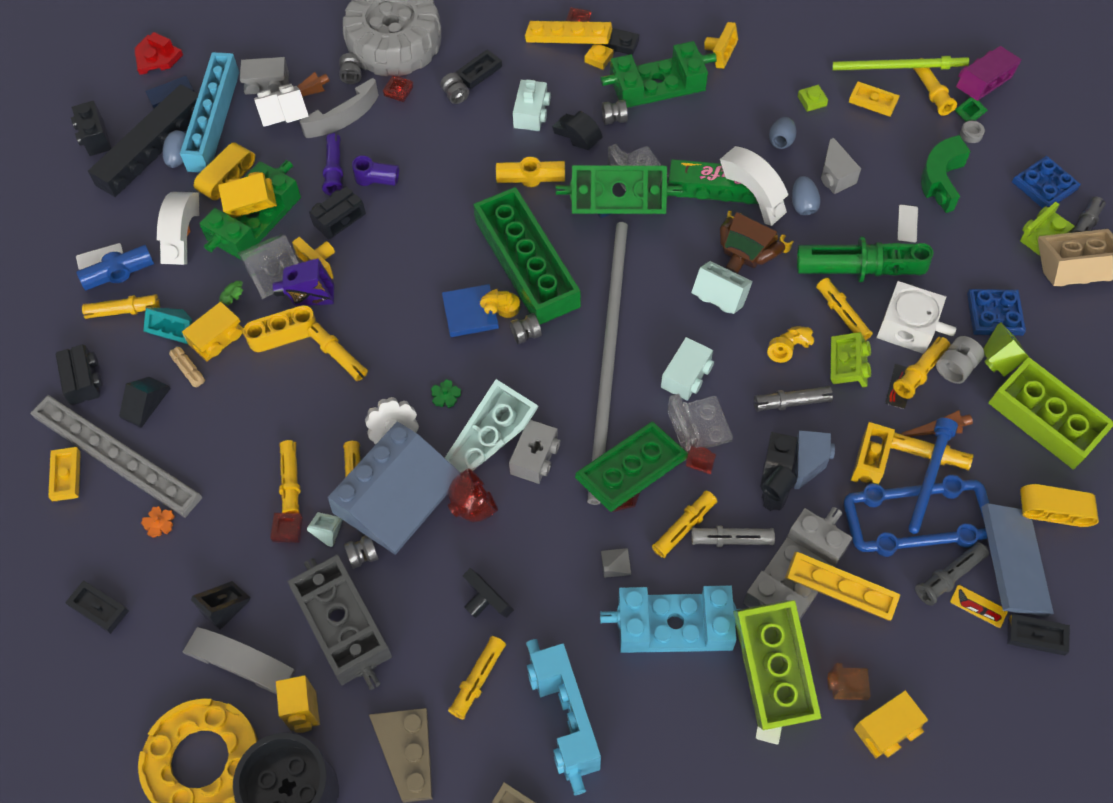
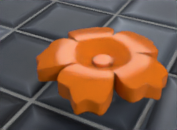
M158 506L152 507V510L148 513L150 517L142 518L141 524L145 530H148L147 535L154 538L161 536L162 532L168 534L172 530L173 523L171 521L175 516L172 510L168 511L165 509L162 511Z

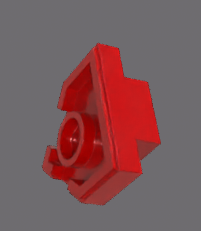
M153 32L151 35H147L135 47L137 70L141 75L149 73V70L159 68L161 70L170 69L183 56L182 50L173 46L170 39Z

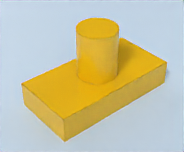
M727 22L720 38L707 37L705 39V50L713 51L716 54V68H725L739 40L736 23Z
M300 237L292 242L295 253L300 260L306 262L319 258L330 278H334L330 264L326 261L328 257L335 253L334 248L329 242H324L315 250Z

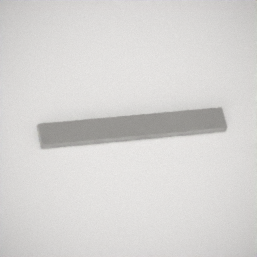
M47 395L30 413L35 419L184 518L202 499L198 492L53 397Z

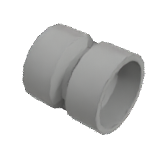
M959 336L949 346L948 351L944 352L939 358L936 368L946 380L957 384L963 383L985 356L984 350L974 339L967 336Z

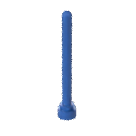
M938 418L934 428L935 436L937 437L909 524V531L912 534H916L920 530L947 441L951 440L956 434L958 424L952 419Z

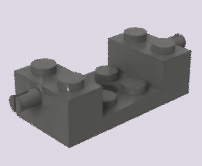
M337 554L317 565L314 558H311L309 560L313 568H311L308 560L305 561L304 565L307 571L287 582L341 686L356 677L363 676L369 690L375 689L370 678H372L376 687L381 683L373 670L381 663L392 658V655L340 557ZM337 609L345 611V616L341 621L334 622L330 620L333 611Z

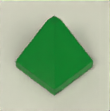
M972 97L955 109L965 122L976 121L988 111L979 100L977 101Z

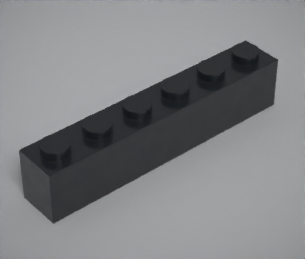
M180 84L88 170L95 186L114 197L123 191L163 152L164 140L169 133L175 130L182 132L187 130L199 94Z

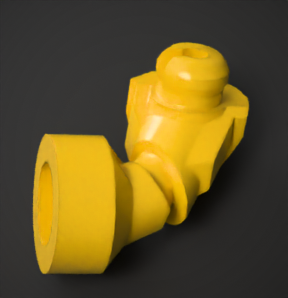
M494 289L485 294L480 301L481 307L484 308L487 314H489V311H492V314L498 313L504 318H512L520 311L518 296L508 291Z
M796 326L788 329V332L780 335V337L773 338L769 342L767 350L769 358L778 363L789 361L793 355L794 345L799 343L804 348H809V344L812 345L814 343L813 330L809 327Z

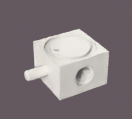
M898 281L877 338L924 354L935 331L954 336L956 327L939 322L946 296Z

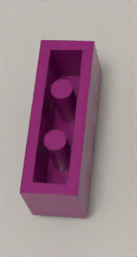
M999 46L993 51H988L984 57L977 58L970 66H965L958 75L960 79L956 87L978 101L1011 79L1022 59Z

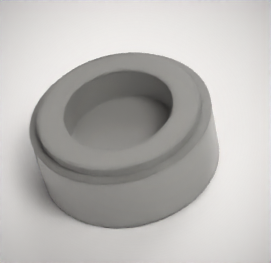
M967 121L961 128L960 136L968 143H977L981 141L985 133L984 126L977 121Z

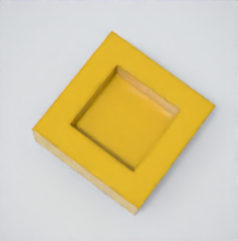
M593 44L585 55V63L604 70L613 57L614 50L601 44Z

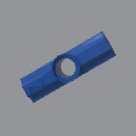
M143 245L122 254L120 252H109L102 257L101 262L78 270L76 273L86 291L109 281L112 283H122L129 278L130 273L153 265L154 262L147 246Z

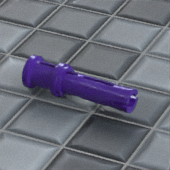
M335 133L328 134L326 137V166L323 169L325 182L322 185V190L329 196L334 191L343 189V184L341 183L343 170L340 167L341 138L337 134L335 141Z

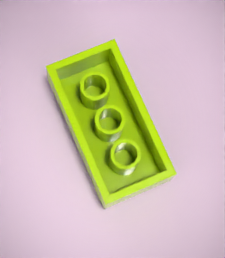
M1029 357L997 390L988 403L1073 470L1113 427V421Z
M785 600L733 611L758 727L762 730H768L822 719L795 600Z

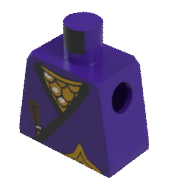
M319 258L285 267L283 270V281L273 283L274 295L276 297L287 295L295 306L334 304V282Z

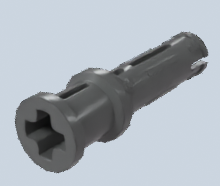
M976 542L974 546L946 568L935 570L931 578L915 586L918 597L925 604L933 606L939 596L944 592L953 590L954 583L988 557V549L982 543Z

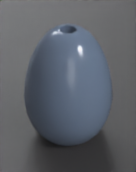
M781 117L776 120L769 130L770 143L778 149H785L791 146L797 133L795 122L789 117Z
M175 130L169 133L164 140L162 153L163 160L167 166L176 168L184 163L180 152L186 133Z
M806 176L797 178L792 189V203L794 209L800 215L813 214L820 207L819 191L815 183Z

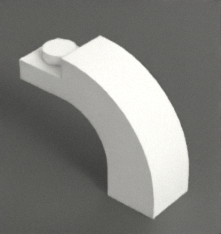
M735 146L720 158L726 179L745 185L754 194L765 224L772 226L787 213L783 201L788 196L785 185L776 171L762 157L748 149Z
M170 192L164 198L157 224V240H160L161 264H187L188 225L193 216H199V193Z

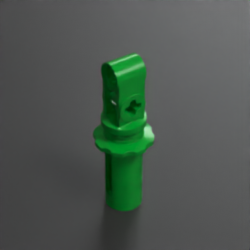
M860 236L858 245H798L797 273L857 274L858 282H863L866 274H874V276H881V274L923 275L929 270L934 252L932 247L925 243L882 244L881 242H876L874 245L866 244L864 236Z

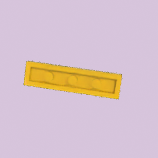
M530 21L525 39L526 42L608 44L613 28L611 22Z
M794 552L785 576L788 580L888 621L892 620L901 595L799 552Z

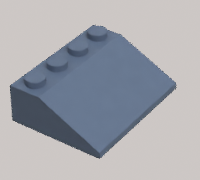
M397 421L327 498L333 514L396 555L462 478V473L420 435Z

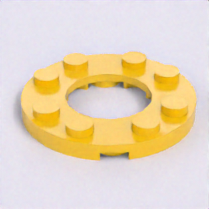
M212 699L191 700L166 712L148 732V739L143 751H140L139 780L147 798L151 803H236L233 794V778L237 764L243 754L258 741L250 721L242 712L229 703L226 704ZM198 731H212L220 735L226 742L229 753L228 761L221 776L212 784L201 788H188L180 784L173 775L171 765L173 753L179 743L188 735Z

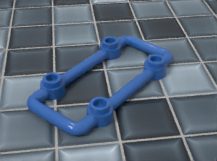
M948 475L943 479L942 483H934L931 494L942 493L946 498L954 499L962 491L974 490L982 518L981 507L987 503L990 504L986 489L980 481L973 479L962 480L956 475ZM869 484L865 487L864 491L849 493L844 499V509L851 537H853L852 541L855 548L861 552L876 551L881 556L889 557L897 549L947 543H957L961 547L969 548L977 540L988 539L986 528L977 529L971 524H962L955 532L896 538L891 533H882L878 536L877 540L865 542L854 503L864 502L869 507H878L886 499L919 496L922 485L884 489L878 484Z

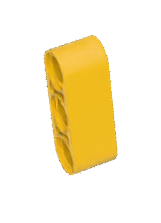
M233 142L229 144L197 175L194 180V189L212 200L220 199L218 185L226 183L229 179H240L253 166L255 154L238 143Z
M303 305L253 320L244 326L243 334L251 350L263 352L310 337L307 334L308 329L311 327L317 332L312 326L317 321L312 309Z
M1039 484L1026 485L1020 489L1022 513L1025 518L1077 527H1090L1099 523L1094 494Z

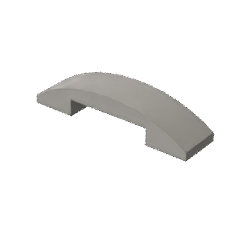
M371 78L356 87V96L329 112L322 114L319 110H316L309 114V117L299 120L303 135L306 138L327 135L358 120L372 107L379 96L376 80Z
M199 627L196 628L183 650V653L206 664L211 663L250 680L257 686L274 694H277L276 681L292 678L295 673L293 668L250 646Z

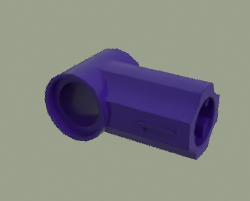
M365 155L356 157L352 162L354 179L358 185L368 186L372 183L396 186L398 183V165L373 162L371 158Z

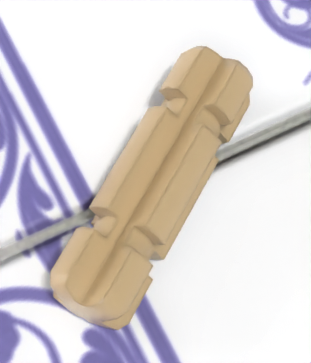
M177 346L170 350L169 355L193 387H199L205 382L203 375L197 370V367L181 347Z

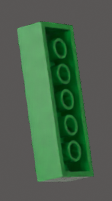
M516 187L473 204L475 222L528 312L535 314L539 325L581 307L580 289Z

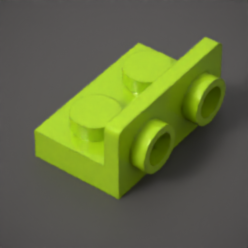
M1054 202L1049 208L1045 206L1038 213L1037 219H1030L1022 229L1024 234L1020 242L1039 256V236L1071 233L1075 227L1056 213L1060 205L1057 202Z
M861 332L831 337V381L833 384L859 381L862 387L868 386V378L871 377V367L867 356H871V346L869 341H865Z

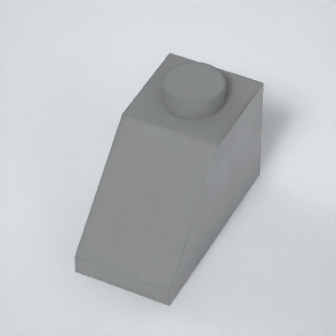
M832 138L827 149L821 180L825 187L829 188L833 194H836L857 184L861 168L842 146Z

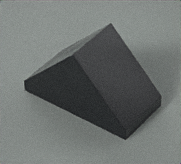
M151 377L126 383L119 414L120 418L142 428L169 392L170 386Z
M231 581L193 595L191 601L209 621L221 630L249 602L251 597Z

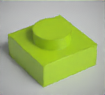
M819 84L798 91L797 97L807 112L827 106L828 99Z

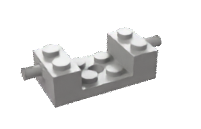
M832 507L824 519L804 508L791 527L788 537L764 572H760L747 591L743 604L750 608L785 600H795L799 620H801L818 592L785 578L794 552H799L836 567L853 538L835 525L842 512L838 510L835 514L837 508Z

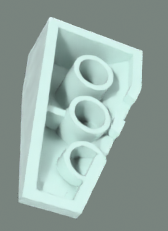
M496 379L445 457L449 463L462 473L460 480H463L520 433L539 406Z

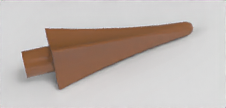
M314 72L297 87L300 89L302 97L325 91L322 85L330 82L326 73L318 77Z
M959 410L943 417L952 419L958 424L956 433H962L964 426L973 424L971 415L961 416ZM936 421L902 432L901 435L914 437L935 434Z

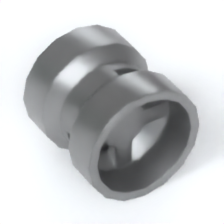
M354 53L343 54L339 59L340 79L346 84H356L361 80V62Z
M449 73L441 80V88L447 93L451 103L460 104L468 98L469 89L457 73Z
M618 100L614 104L602 102V115L605 125L612 124L614 121L620 123L627 122L628 114L625 100Z
M534 313L526 315L525 319L510 321V328L517 344L526 342V339L530 337L535 339L542 336L539 322Z
M363 536L357 542L349 541L344 543L353 569L360 567L365 561L373 562L379 559L373 541L368 536Z

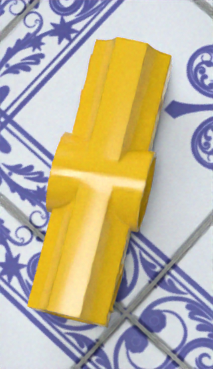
M526 157L521 162L496 163L497 183L522 182L526 187H535L540 182L565 181V161L540 162L535 157Z

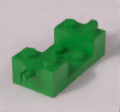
M691 41L673 45V54L670 59L636 66L632 54L611 58L610 75L600 77L602 86L613 84L618 99L625 100L626 106L629 108L706 91L708 71L705 64L716 62L717 57L715 52L702 55L698 51L695 42ZM655 79H660V80H662L663 82L657 83V82L654 81V80H655Z
M285 160L279 168H272L259 161L245 176L248 177L253 172H263L266 179L270 178L277 206L254 212L259 215L256 218L250 219L248 217L254 213L233 218L214 208L199 223L208 241L204 245L207 251L212 253L216 247H219L243 261L301 199L296 180L285 175L293 167L290 161Z
M572 165L570 185H556V189H565V191H556V195H570L572 214H666L668 195L682 196V191H673L682 190V185L668 186L667 166ZM622 183L625 185L626 193L622 197H617L613 194L612 188L614 184Z

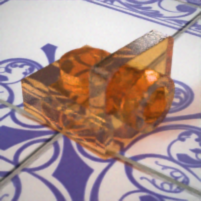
M836 663L831 672H828V688L833 690V699L868 700L871 697L868 668H843L842 663Z

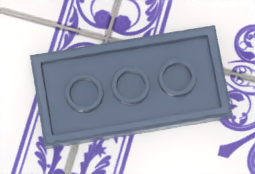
M989 503L985 504L981 509L1003 611L1045 617L1054 614L1032 519L1025 518L1022 509Z

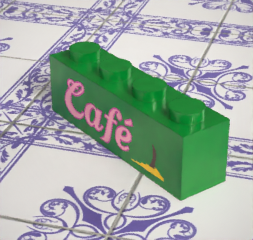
M671 159L668 186L682 185V190H673L682 191V196H668L758 204L754 194L745 185L726 179L721 164Z

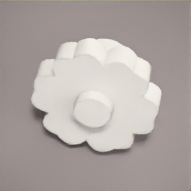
M394 397L379 400L378 408H370L365 418L366 426L369 428L367 432L369 439L374 441L376 445L397 421L416 433L419 425L415 419L417 416L415 409L407 401L398 403Z

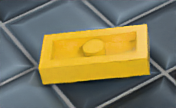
M857 82L850 96L849 103L891 117L900 95Z
M77 447L51 450L48 497L52 502L79 498L81 451Z

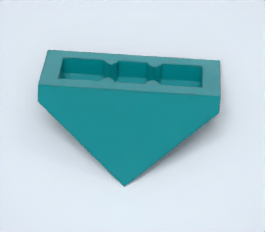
M148 307L145 311L143 331L188 344L182 331L192 324V319L183 309Z

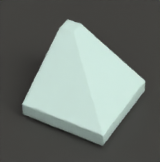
M317 512L308 525L307 531L327 546L333 547L343 520L337 516Z

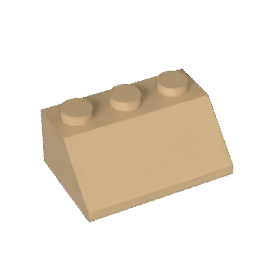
M1109 229L1038 237L1043 274L1053 286L1113 280V233Z

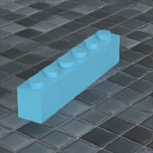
M211 53L180 152L187 172H201L214 160L240 73L234 54Z

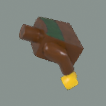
M728 211L727 218L720 226V244L723 246L724 253L731 257L725 268L736 274L739 273L743 264L755 268L757 265H763L774 259L781 253L789 252L794 242H784L785 235H781L779 241H777V231L738 212L733 217L731 216L732 211Z

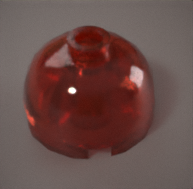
M470 468L462 471L452 480L448 490V496L451 501L448 504V508L455 517L461 516L466 521L481 522L494 515L498 511V507L491 493L486 492L482 485L484 483Z

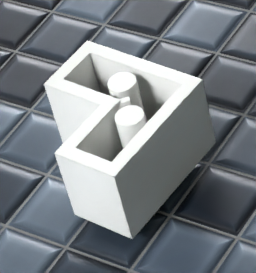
M292 84L280 86V91L273 93L270 90L257 93L258 97L254 98L263 126L281 121L288 123L309 117L300 89L297 86L293 87Z

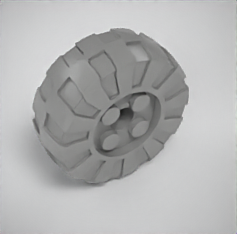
M351 0L345 9L346 15L343 17L344 40L349 53H354L361 62V68L365 71L367 69L375 75L387 77L388 75L411 74L412 71L425 67L432 61V57L438 53L441 45L442 28L440 15L433 0Z

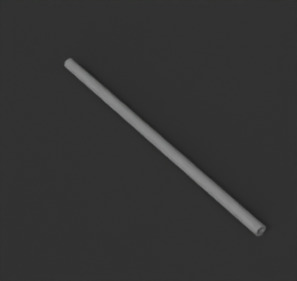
M624 222L617 223L615 231L592 461L606 452L628 225ZM588 491L587 502L592 505L600 504L601 502Z

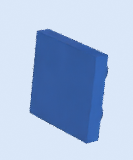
M1047 155L1016 175L1012 181L1013 184L1041 208L1045 206L1049 208L1054 202H1061L1077 191L1081 185Z
M490 284L442 293L450 337L499 329L496 313L492 314V311H489V314H487L480 305L481 298L491 291Z
M969 289L967 296L974 335H992L996 326L1001 322L1013 335H1024L1026 328L1019 290Z

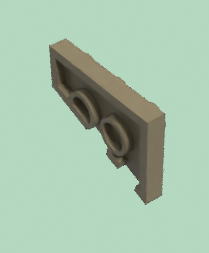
M427 708L369 714L402 802L433 799Z

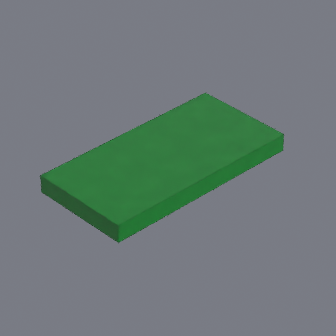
M652 421L577 471L575 478L612 512L686 460L688 453Z

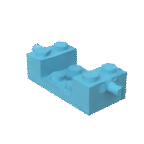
M704 586L702 594L648 595L647 587L619 588L617 611H600V624L617 623L620 630V653L733 651L736 643V622L733 611L740 609H736L733 602L732 586ZM671 617H678L682 620L683 626L679 629H673L668 625L667 621Z
M533 639L526 642L531 664L526 665L532 690L538 689L540 698L559 692L558 696L562 709H568L569 711L567 713V724L570 734L557 738V748L553 749L554 761L558 773H564L566 781L570 780L574 795H579L586 792L581 776L600 770L601 755L564 643L540 650L538 640Z

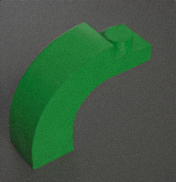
M960 135L945 139L932 149L921 175V187L925 197L935 196L937 204L941 205L945 213L954 211L960 198L959 193L946 173L964 167L971 152Z

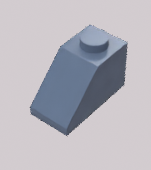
M799 430L795 448L794 475L797 482L794 485V489H800L826 469L829 459L834 458L835 444L831 443V433Z

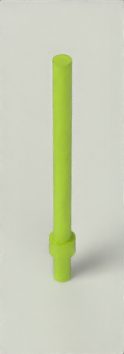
M941 56V58L834 61L833 70L940 67L943 70L950 69V67L969 66V57L951 58V56Z

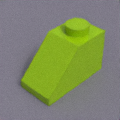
M1002 322L996 326L983 348L984 354L987 357L984 361L993 372L998 370L1004 377L1029 357L1019 341Z

